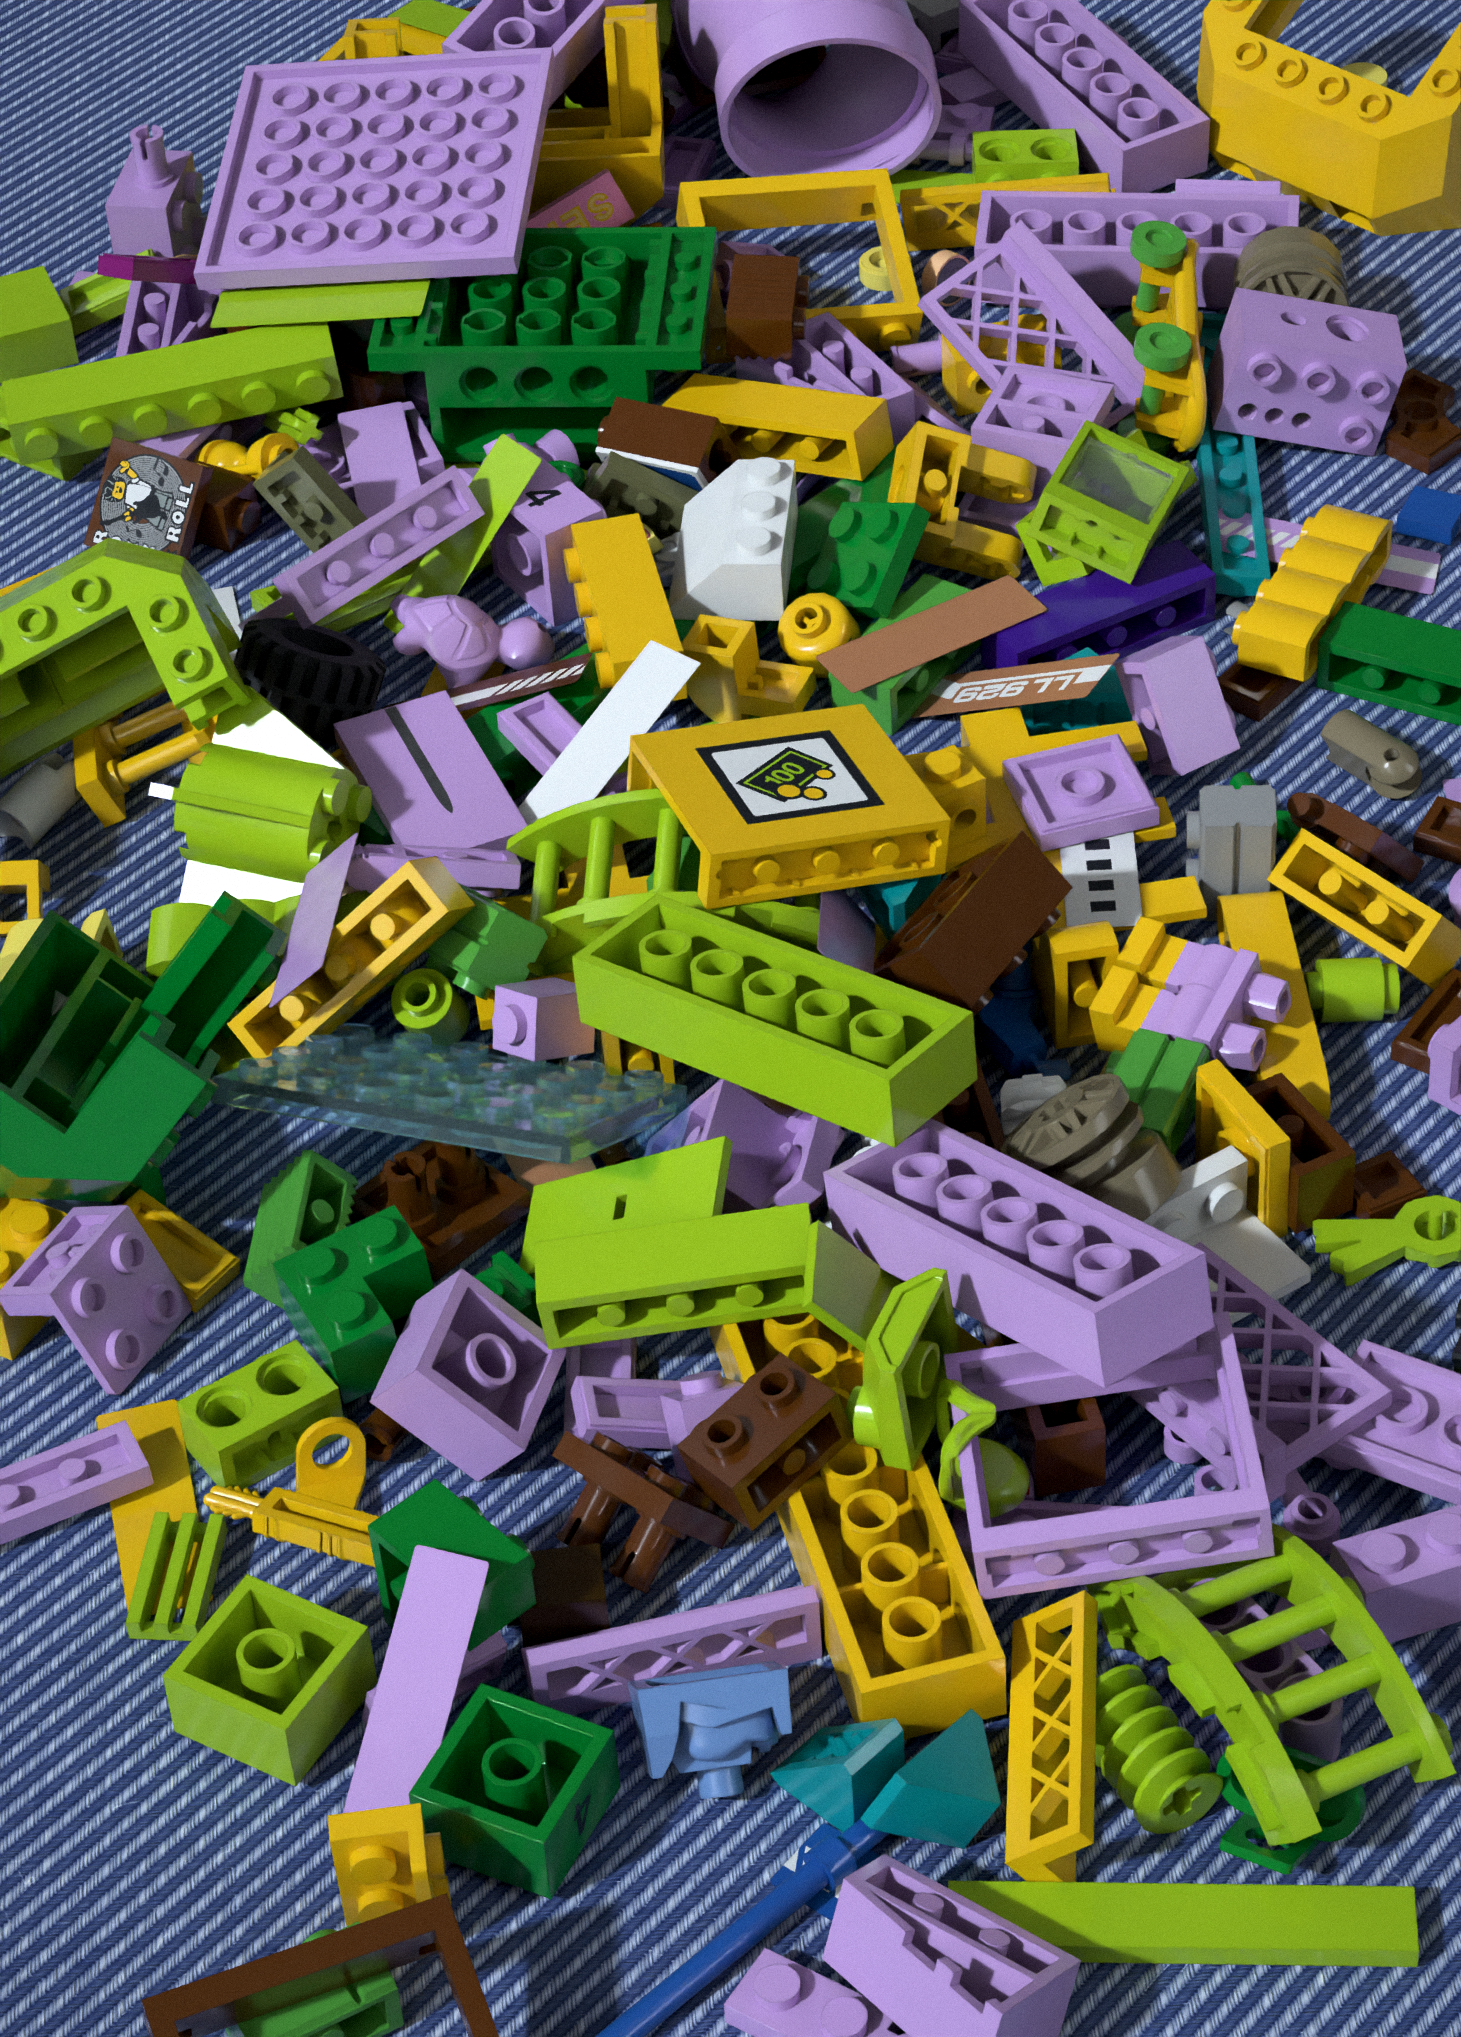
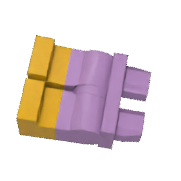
M1140 916L1116 959L1118 966H1112L1089 1007V1014L1097 1048L1108 1052H1112L1115 1049L1125 1051L1134 1031L1136 1032L1138 1028L1167 1034L1172 1041L1179 1037L1203 1043L1210 1050L1209 1062L1218 1059L1225 1068L1228 1066L1256 1072L1265 1055L1267 1039L1265 1029L1251 1026L1249 1023L1253 1017L1274 1023L1282 1022L1291 1006L1292 998L1288 981L1261 972L1258 953L1241 948L1237 953L1224 945H1201L1166 934L1163 922Z

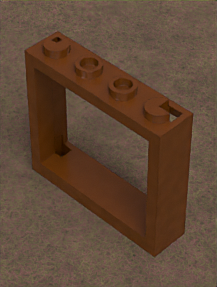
M447 1893L142 1999L145 2025L149 2037H202L438 1953L468 2037H499Z

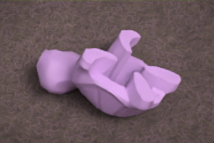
M401 594L397 595L391 602L390 607L394 615L404 625L393 638L395 648L399 653L413 656L427 651L432 659L439 664L437 668L445 678L448 689L478 682L494 661L516 670H524L548 664L554 658L555 644L551 636L541 623L530 616L514 619L499 626L493 621L492 617L483 610L481 611L472 601L450 594L429 598L410 597Z

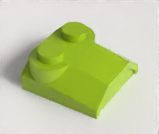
M933 1267L893 1287L866 1340L863 1358V1385H857L851 1391L846 1406V1415L853 1429L856 1443L878 1449L885 1466L908 1471L913 1470L936 1423L938 1386L942 1379H947L944 1354L960 1352L947 1270Z

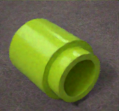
M1380 957L1317 959L1314 972H1305L1304 974L1311 1008L1316 1010L1319 1023L1381 1021L1384 1014L1398 1013L1400 981L1396 963H1382Z
M429 968L413 970L404 975L393 989L391 995L393 1014L420 1044L430 1048H443L457 1043L464 1036L470 1019L468 1004L440 972Z

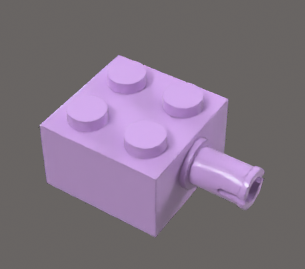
M148 124L138 126L130 132L129 137L133 149L105 204L113 254L136 255L151 248L157 257L172 258L183 254L198 255L207 216H202L200 202L203 196V178L200 172H195L192 151L165 150L164 133L161 127L153 125L151 128L153 137L150 138Z

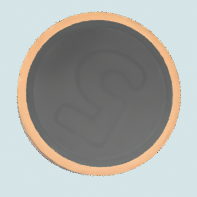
M941 250L934 254L927 262L922 273L921 286L923 294L926 295L969 264L968 259L949 250ZM949 295L939 304L952 306L963 297Z

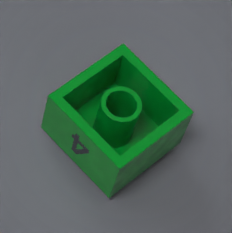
M480 1683L409 1792L410 1804L421 1803L426 1834L441 1833L444 1860L552 1899L621 1787L614 1730Z

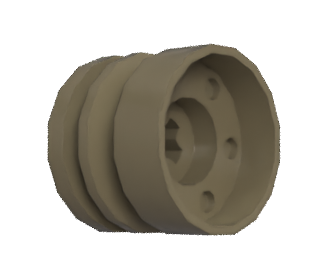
M1281 226L1263 232L1244 246L1234 264L1233 295L1236 287L1350 307L1346 269L1339 250L1325 235L1309 228Z
M1111 1073L1092 1076L1066 1088L1045 1101L1012 1130L1001 1147V1153L1142 1222L1155 1213L1171 1197L1182 1179V1168L1160 1135L1149 1129L1139 1131L1144 1122L1143 1110L1138 1103L1129 1100V1090L1122 1079Z

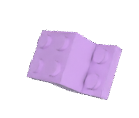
M1008 365L971 426V443L1018 456L1032 462L1037 468L1033 497L1026 503L1007 504L965 493L957 507L959 508L958 520L1009 534L1021 540L1015 524L1037 507L1044 488L1084 422L1088 420L1102 426L1114 404V384ZM1048 546V549L1051 552L1052 547Z
M720 1079L649 1139L644 1157L726 1136L733 1142L722 1215L806 1202L809 1203L810 1210H813L826 1196L823 1172L830 1169L832 1157L842 1144L845 1132L841 1129V1126L802 1111L803 1114L790 1116L789 1118L779 1115L744 1091L741 1086Z

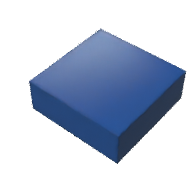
M1415 485L1397 516L1396 533L1451 545L1461 527V495Z

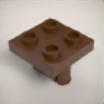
M450 1116L443 1119V1127L437 1124L432 1130V1135L410 1151L395 1154V1162L388 1159L384 1163L382 1172L355 1190L357 1194L352 1197L355 1204L350 1207L353 1213L349 1216L352 1224H355L395 1205L424 1247L433 1281H437L529 1212L531 1204L529 1190L477 1156L474 1124L463 1116Z
M565 1431L552 1454L553 1457L582 1474L583 1480L587 1482L563 1527L556 1533L555 1538L569 1547L599 1543L601 1546L624 1505L633 1506L637 1509L636 1513L640 1517L614 1564H611L608 1572L620 1579L622 1577L623 1582L646 1594L649 1593L652 1582L678 1538L685 1540L689 1535L722 1549L735 1526L734 1523L713 1511L716 1503L699 1491L695 1484L683 1478L679 1480L664 1471L666 1466L630 1445L626 1447L599 1431L596 1432L592 1441Z

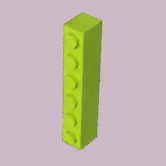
M327 321L266 325L2 381L8 428L20 466L110 447L113 437L134 442L344 397Z

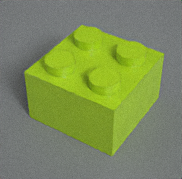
M248 1574L245 1575L162 1676L176 1733L295 1787L365 1700L367 1692L372 1690L378 1683L368 1626Z

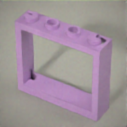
M1229 1311L1213 1313L1214 1328L1190 1340L1181 1349L1167 1353L1133 1372L1126 1380L1112 1384L1107 1388L1091 1382L1021 1343L944 1354L947 1379L957 1380L972 1393L995 1404L996 1411L1216 1378L1238 1490L992 1527L977 1435L966 1445L958 1457L977 1583L982 1600L1275 1556L1270 1505ZM951 1404L954 1425L961 1419L969 1416L968 1413Z

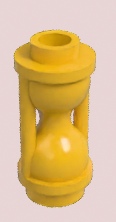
M286 433L268 434L253 443L249 450L244 445L224 439L213 440L198 451L194 462L201 461L254 477L256 480L277 455L283 451L291 454L300 447Z

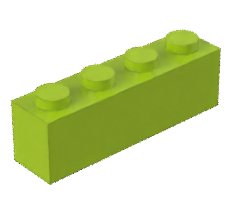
M809 1203L775 1206L534 1242L536 1305L548 1350L807 1313L802 1308L808 1227L812 1224Z

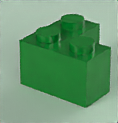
M395 1205L272 1263L288 1319L318 1365L339 1387L340 1398L344 1405L375 1390L397 1343L393 1321L411 1313L415 1302L434 1288L424 1247Z
M433 1479L368 1525L384 1620L391 1628L394 1626L414 1548L417 1545L468 1556L489 1563L488 1573L467 1647L469 1652L536 1604L532 1576L535 1563L532 1554L524 1542L512 1533L503 1534L485 1519L482 1511L474 1501L464 1495L457 1497L436 1479Z

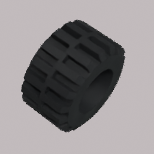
M264 618L248 621L244 625L240 639L243 646L237 649L234 659V665L244 685L254 688L313 740L336 743L334 723L374 712L387 666L368 647L344 634L315 624L303 630L299 622L292 619Z

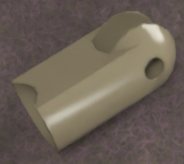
M1348 709L1341 710L1331 717L1324 726L1320 735L1329 748V754L1326 756V759L1373 787L1380 796L1388 799H1401L1416 791L1421 784L1422 771L1419 766L1417 752L1411 746Z

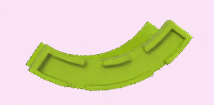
M658 788L606 795L571 805L537 819L534 823L526 826L509 838L506 846L507 851L535 863L529 921L545 929V933L548 936L536 961L527 964L530 970L527 979L573 972V955L655 894L822 955L817 949L821 892L795 896L794 906L767 900L706 910L698 898L697 892L678 891L682 837L689 834ZM657 837L653 888L647 893L609 897L614 846L629 841ZM587 856L583 898L574 906L556 911L559 873L574 862Z
M1272 1523L1275 1556L1165 1572L1153 1578L1143 1575L1085 1584L1089 1594L1098 1601L1097 1614L1111 1649L1129 1650L1148 1661L1159 1656L1164 1657L1172 1664L1167 1667L1170 1681L1183 1694L1200 1718L1203 1719L1212 1714L1217 1716L1234 1743L1226 1747L1225 1757L1253 1808L1269 1846L1296 1843L1321 1832L1322 1828L1315 1815L1319 1811L1320 1802L1406 1765L1415 1783L1444 1779L1456 1774V1770L1449 1757L1453 1752V1743L1447 1726L1438 1714L1428 1712L1400 1659L1366 1610L1364 1598L1357 1584L1348 1576L1341 1578L1305 1542ZM1207 1578H1215L1189 1589L1194 1583ZM1262 1591L1279 1595L1295 1605L1225 1635L1216 1630L1209 1633L1197 1619ZM1319 1628L1328 1635L1347 1659V1662L1269 1695L1260 1690L1252 1693L1235 1668V1663ZM1366 1688L1385 1719L1393 1737L1310 1773H1306L1302 1769L1295 1770L1277 1736L1279 1724Z

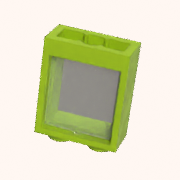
M1086 420L1044 488L1025 535L1131 585L1171 514L1190 468Z

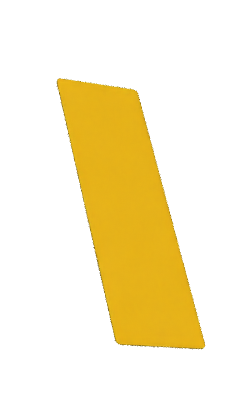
M175 1399L106 1413L96 1417L98 1430L126 1420L150 1466L154 1483L110 1501L127 1611H129L155 1512H169L170 1519L174 1522H180L182 1513H196L198 1518L183 1431ZM174 1541L170 1542L151 1615L157 1612ZM193 1542L182 1593L176 1609L185 1608L187 1605L202 1547L201 1542Z

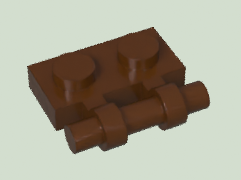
M1299 792L1293 794L1288 799L1287 810L1290 813L1292 822L1297 827L1312 833L1385 880H1388L1392 872L1413 883L1425 861L1380 829L1317 794Z

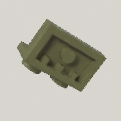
M304 445L291 454L283 451L277 455L252 484L313 553L368 519Z
M610 451L602 464H592L587 472L583 493L590 499H596L603 506L607 518L639 513L641 522L646 524L660 540L680 532L684 505L699 493L613 451Z

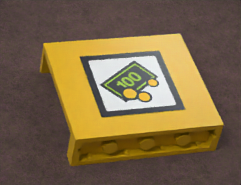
M864 704L630 735L627 790L658 788L700 850L697 896L706 910L945 874L951 819Z

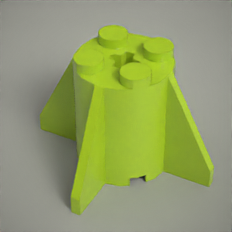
M245 685L252 702L243 707L237 703L218 714L213 742L204 744L199 749V751L207 752L208 754L203 758L200 765L188 763L179 788L151 783L149 795L176 802L174 830L186 833V843L189 849L178 847L181 856L188 860L179 902H194L213 906L224 890L237 899L256 898L272 902L301 895L307 873L355 833L359 835L360 823L367 819L371 810L372 792L370 787L358 784L356 775L250 686Z

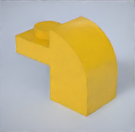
M700 614L681 643L684 655L701 663L686 682L687 693L695 705L715 722L724 723L746 720L750 715L768 717L802 712L817 687L814 668L760 660L755 622Z

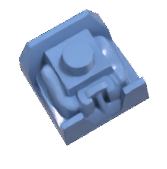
M774 1661L627 1681L645 1771L652 1779L663 1778L670 1763L680 1774L696 1771L700 1799L720 1798L744 1793L741 1765L751 1764V1747H756L758 1753L770 1752V1745L778 1743L779 1733L781 1735L792 1733L788 1668Z

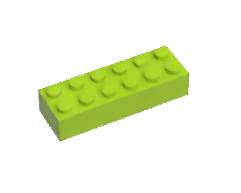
M655 894L572 956L581 1023L894 1148L978 1079L972 1011L659 894Z

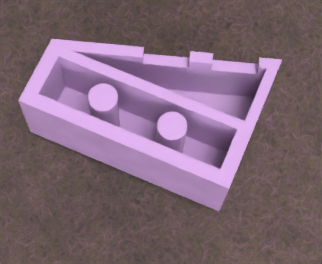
M829 312L806 320L805 339L794 340L792 357L788 361L782 357L775 361L772 357L763 360L758 356L753 360L747 356L742 360L738 355L735 356L736 379L885 398L887 400L894 446L901 442L915 425L914 389Z

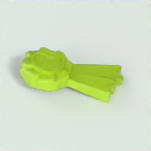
M1433 1195L1407 1202L1394 1219H1317L1312 1222L1313 1235L1316 1237L1315 1252H1331L1330 1270L1343 1275V1282L1346 1287L1358 1283L1403 1256L1407 1260L1427 1263L1431 1268H1439L1453 1261L1461 1262V1202L1445 1196Z

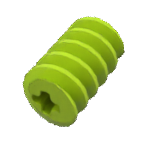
M1131 1664L1114 1667L1096 1678L1095 1765L1101 1768L1103 1776L1110 1785L1117 1789L1118 1796L1128 1809L1133 1810V1816L1144 1830L1155 1834H1164L1187 1828L1203 1817L1217 1801L1223 1788V1776L1209 1772L1211 1760L1202 1748L1194 1747V1738L1185 1727L1178 1726V1717L1168 1706H1162L1161 1695L1154 1686L1146 1685L1147 1677L1137 1665Z

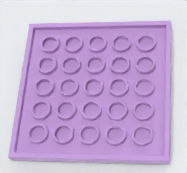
M553 47L247 65L242 78L193 273L198 290H233L236 288L286 287L290 285L518 274L556 68Z

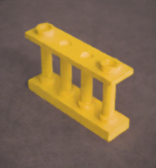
M166 688L163 689L162 691H160V692H158V693L152 695L151 697H149V698L143 700V701H146V700H148V699H150V698H152V697H155V696H157V695H159V694H161V693H163V692H166V691H167ZM172 701L118 725V719L123 717V712L73 738L76 789L105 828L126 819L124 793L129 791V784L203 752L199 751V749L204 744L213 742L218 714L208 719L209 726L200 731L192 725L193 730L121 761V756L126 754V747L189 719L184 708L178 710Z

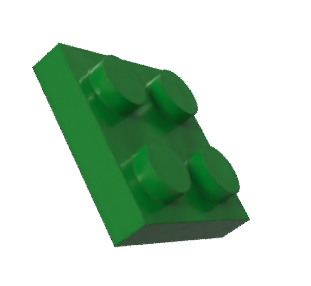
M842 502L838 512L830 522L829 533L818 560L808 574L807 586L803 595L808 593H826L836 597L853 617L888 618L931 514L916 503Z

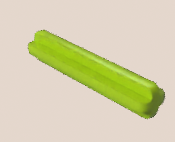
M300 407L265 413L266 418L263 425L276 433H286L298 444L305 446L310 438L319 442L324 432L316 428L320 418Z

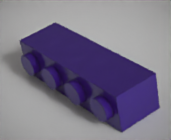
M1178 539L1149 551L1131 585L1098 570L1034 595L1047 608V611L982 638L981 663L990 670L1060 661L1086 647H1089L1099 656L1119 653L1118 660L1171 636L1180 635L1215 621L1216 574Z

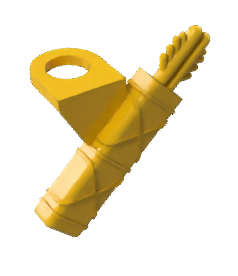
M328 1417L317 1421L304 1431L296 1446L295 1492L289 1489L285 1490L274 1487L263 1499L257 1491L251 1493L248 1488H244L242 1491L240 1486H235L234 1488L228 1486L225 1488L216 1485L203 1498L204 1504L210 1507L214 1514H224V1517L231 1516L233 1520L242 1518L252 1519V1531L264 1535L265 1538L272 1537L279 1542H289L313 1549L317 1553H326L330 1557L337 1556L344 1561H354L375 1568L368 1525L379 1518V1516L365 1513L362 1510H356L366 1484V1441L360 1428L350 1419ZM334 1434L344 1435L349 1438L348 1450L338 1461L330 1464H320L313 1460V1450L323 1438Z

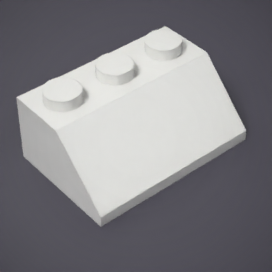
M770 457L738 459L684 505L668 603L673 620H697L700 614L737 620L779 621L787 604L798 520L795 460H776Z

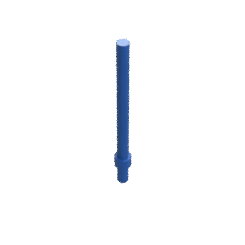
M859 1819L837 1838L827 1835L804 1854L805 1864L595 2037H645L822 1889L835 1890L843 1883L845 1877L857 1871L856 1861L890 1833L872 1830Z

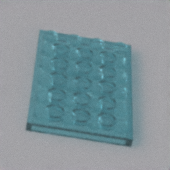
M359 1023L340 1024L337 1026V1032L330 1035L305 1037V1044L298 1047H276L272 1049V1056L266 1058L240 1060L238 1068L212 1077V1081L218 1085L217 1090L212 1096V1103L563 1164H571L679 1115L686 1109L687 1086L664 1082V1074L657 1071L630 1070L626 1071L624 1075H609V1073L605 1072V1065L596 1061L575 1060L567 1062L566 1066L546 1063V1060L533 1062L511 1054L507 1056L489 1054V1046L479 1042H455L450 1044V1047L431 1044L432 1037L422 1033H397L393 1035V1038L375 1035L374 1026Z

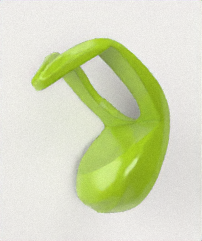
M942 1379L938 1386L936 1399L937 1431L939 1440L943 1445L940 1456L939 1494L943 1501L958 1510L966 1512L958 1455L974 1437L996 1422L997 1412L994 1403L972 1393L959 1381ZM949 1402L969 1414V1416L958 1421L952 1429ZM978 1437L990 1518H995L1013 1510L1024 1500L1029 1487V1473L1024 1461L1010 1448L997 1441Z

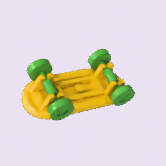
M1146 221L1134 228L1130 242V252L1139 261L1141 268L1137 295L1132 296L1131 312L1120 315L1115 321L1117 329L1132 344L1136 360L1143 365V371H1145L1141 397L1135 400L1134 414L1126 416L1119 422L1116 434L1123 436L1126 432L1140 428L1149 449L1162 456H1166L1169 452L1172 438H1174L1173 447L1178 452L1194 451L1201 442L1205 428L1207 393L1203 369L1204 346H1200L1203 313L1198 311L1196 278L1199 243L1194 238L1186 239L1183 231L1173 224L1164 221ZM1161 286L1171 288L1170 293L1159 294Z

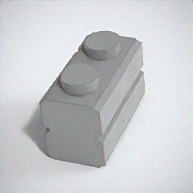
M1233 785L1203 786L1199 790V811H1187V849H1198V858L1186 859V877L1195 876L1207 908L1206 918H1201L1203 921H1217L1216 902L1217 897L1220 895L1274 891L1275 886L1267 881V878L1275 868L1276 793L1271 785H1242L1240 789H1235Z

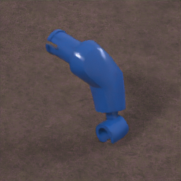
M1030 938L1023 946L1024 950L1028 953L1025 960L1013 972L1002 979L997 978L989 987L994 996L979 1011L981 1041L992 1056L1016 1078H1022V1075L1042 1073L1043 1077L1059 1075L1062 1080L1070 1079L1071 1069L1066 1059L1045 1060L1047 1056L1046 1042L1034 1026L1039 1013L1041 991L1037 990L1036 984L1032 983L1031 959L1033 939Z

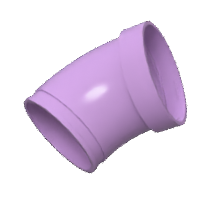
M671 0L672 28L680 54L694 76L705 87L715 93L720 134L724 148L732 161L750 177L887 168L889 176L911 163L933 138L939 125L942 110L936 64L932 48L922 31L915 25L906 0ZM832 44L821 65L799 86L785 93L765 98H754L740 91L746 82L758 71L777 59L806 48Z

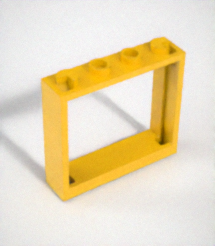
M887 168L680 182L676 213L678 227H716L717 232L875 221L895 303L806 309V320L829 312L872 352L891 351L890 346L896 345L897 347L918 343L923 311L917 306L920 298ZM715 268L704 345L707 364L735 362V357L731 359L726 355V315L724 314Z

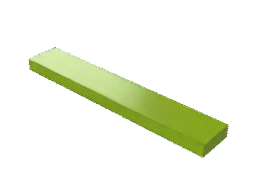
M948 1880V1888L1073 1955L1080 1959L1081 1963L1418 1967L1419 1941L1414 1886Z

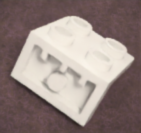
M1230 1145L1182 1170V1179L1175 1192L1155 1213L1143 1222L1191 1246L1201 1242L1269 1296L1277 1300L1309 1283L1311 1280V1268L1246 1208L1248 1160ZM1208 1277L1210 1291L1217 1292L1218 1284ZM1229 1312L1231 1324L1252 1313Z

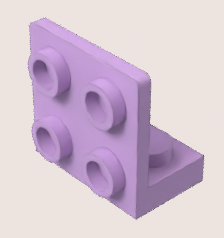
M128 1205L73 1207L0 1289V1303L9 1316L50 1317L54 1315L108 1395H120L192 1310V1306L181 1286Z

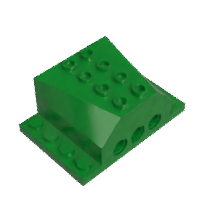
M716 227L526 228L518 274L448 277L444 279L429 278L431 281L420 316L374 319L367 350L369 371H389L394 374H405L411 371L425 372L432 438L444 462H483L484 458L487 457L483 446L498 439L501 434L513 433L517 442H526L533 446L534 443L553 429L560 430L568 436L576 449L579 463L584 461H601L595 452L598 445V428L602 419L609 415L616 397L654 404L656 370H665L672 373L686 370H701L718 245Z

